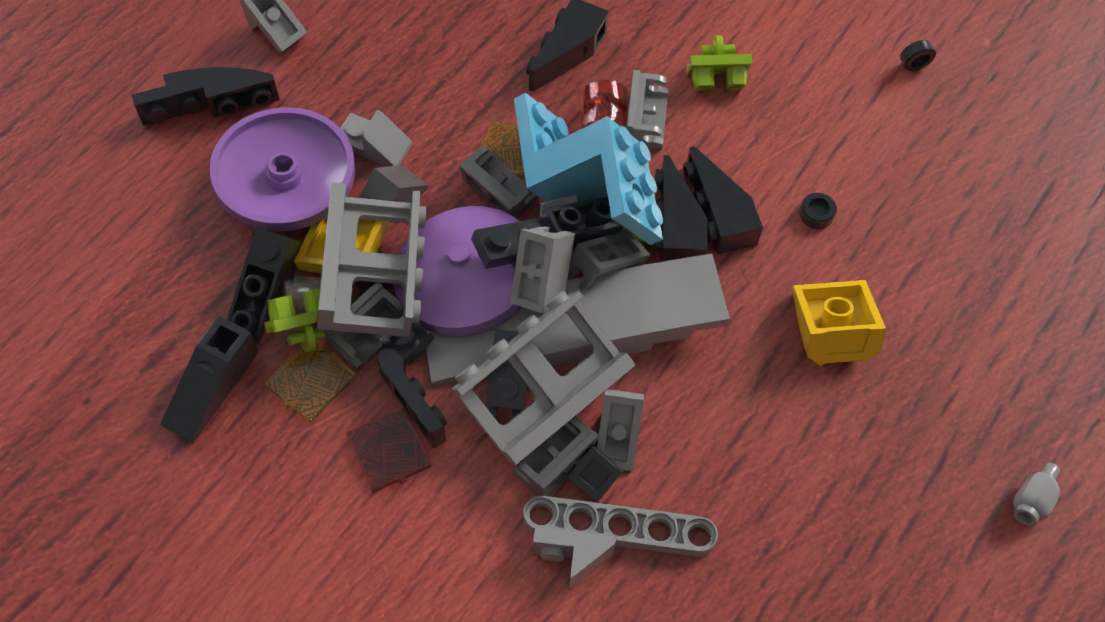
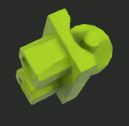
M715 35L713 45H702L701 55L690 57V63L687 64V75H692L695 91L713 90L714 75L725 74L726 89L742 90L746 85L747 72L752 65V54H735V44L724 45L723 36Z
M320 288L302 292L306 313L295 314L291 295L268 300L270 321L264 322L266 333L297 327V333L287 335L289 346L300 343L306 353L315 351L316 339L325 337V330L313 328L311 325L318 322Z

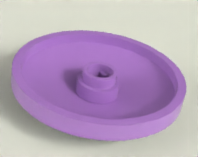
M272 108L243 118L223 134L217 142L210 159V178L219 203L225 211L238 221L253 228L257 227L269 231H291L311 226L328 217L331 182L345 183V196L349 195L355 178V161L349 139L341 128L327 117L301 108Z
M467 206L442 212L425 221L424 228H418V236L425 237L423 259H416V268H423L421 291H414V300H421L420 325L429 331L443 335H471L487 331L502 324L522 308L510 303L515 272L512 264L485 269L471 241L474 230L519 222L518 219L499 209L484 206ZM408 237L402 244L397 255H404L407 253ZM393 284L398 300L404 305V287L400 284Z

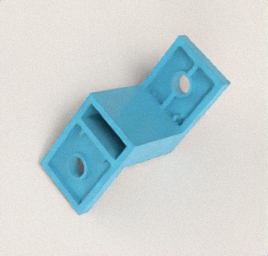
M526 93L514 98L526 188L545 201L572 194L577 195L578 202L608 196L612 219L650 245L663 240L660 226L663 224V217L656 205L654 195L657 192V186L650 174L648 163L651 161V155L644 142H639L630 135L624 126H619L608 116L568 135L569 131L565 121L547 110L541 102H537Z

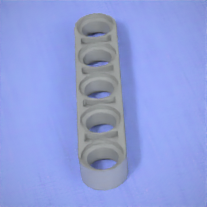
M536 496L530 499L523 510L524 525L532 534H534L535 526L579 531L570 525L569 518L576 512L587 513L592 520V524L588 529L581 532L616 536L615 546L703 557L714 549L718 538L715 524L701 516L549 496ZM542 506L548 508L553 515L552 520L548 524L537 525L531 521L530 513L534 508ZM615 517H623L629 521L631 531L624 536L615 535L609 529V522ZM655 522H662L669 527L671 535L664 541L654 540L648 533V527ZM695 527L703 528L710 535V542L700 547L693 545L688 538V532Z

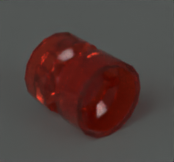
M598 80L587 85L583 92L584 112L582 114L581 129L607 116L619 126L626 128L627 89L622 84L610 80Z

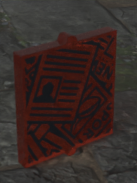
M404 407L381 418L374 416L371 422L346 432V436L372 493L396 482L403 484L406 482L407 477L432 467Z

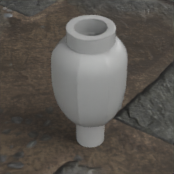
M1046 463L1041 472L1028 476L1019 487L1013 501L1015 508L1013 515L1021 524L1034 526L1037 522L1046 519L1052 512L1060 495V487L1056 482L1060 468L1056 464Z

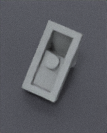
M239 0L251 30L258 26L278 53L284 51L307 33L283 0Z
M379 110L375 112L371 120L349 113L341 126V130L349 139L353 154L385 167L400 165L412 146V141Z
M607 389L604 394L597 448L623 470L633 471L644 394Z
M535 526L533 554H540L542 559L553 562L563 561L564 557L572 558L570 589L613 556L616 536Z

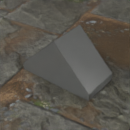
M403 165L378 167L372 171L359 198L411 203L413 190L420 191L421 196L428 189V185Z

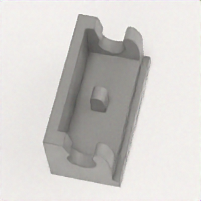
M633 70L627 130L639 142H644L648 148L662 150L669 88L655 87L651 84L666 85L667 78L658 74L640 73V70Z
M549 227L521 230L510 299L511 304L545 313L549 310L546 303L560 292L566 291L574 233L567 231L550 233Z

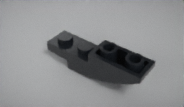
M233 67L197 68L164 74L166 86L132 94L134 106L143 126L151 123H160L166 119L184 114H193L206 108H210L213 118L231 115L237 111L256 106H264L270 102L280 100L273 74Z
M608 197L545 208L540 218L474 230L471 241L485 269L512 264L515 270L522 229L529 230L537 227H549L550 233L561 231L574 233L573 252L578 243L613 235L622 230L624 226L612 219Z

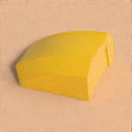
M866 280L792 286L798 324L807 357L819 366L825 363L863 361L865 363L882 351L886 327Z

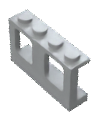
M331 182L317 329L410 337L412 323H419L421 300H414V291H421L423 268H416V259H423L425 237L418 236V228H424L426 220V206H420V191L413 190L411 203L345 196V183ZM361 219L405 223L409 228L407 253L395 255L359 251L356 248L358 222ZM355 281H371L402 285L405 289L403 316L399 319L354 315L350 310L353 283Z
M565 291L557 294L546 303L549 309L538 319L535 315L527 318L516 328L519 334L508 343L505 339H502L486 352L489 359L478 368L473 363L455 377L458 384L451 390L509 463L517 465L636 365L627 353H620L590 315L580 301L584 298L580 291L572 292L568 295ZM566 313L589 342L592 352L570 372L560 376L532 339ZM508 361L533 393L534 399L530 405L507 424L501 425L474 393L472 388L502 363Z

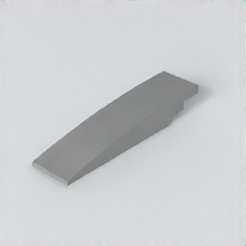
M712 254L612 271L597 276L592 286L583 290L579 289V285L584 277L567 280L565 292L567 295L576 291L581 292L584 296L580 300L620 353L631 354L652 350L655 343L690 338L691 331L728 326L730 320ZM522 307L502 324L487 331L471 335L450 336L430 331L434 339L426 347L432 385L457 382L455 377L473 363L478 368L489 359L486 352L493 347L495 329L517 331L516 328L527 318L535 315L538 319L544 313ZM566 313L533 338L534 344L551 366L581 362L592 352L591 345Z

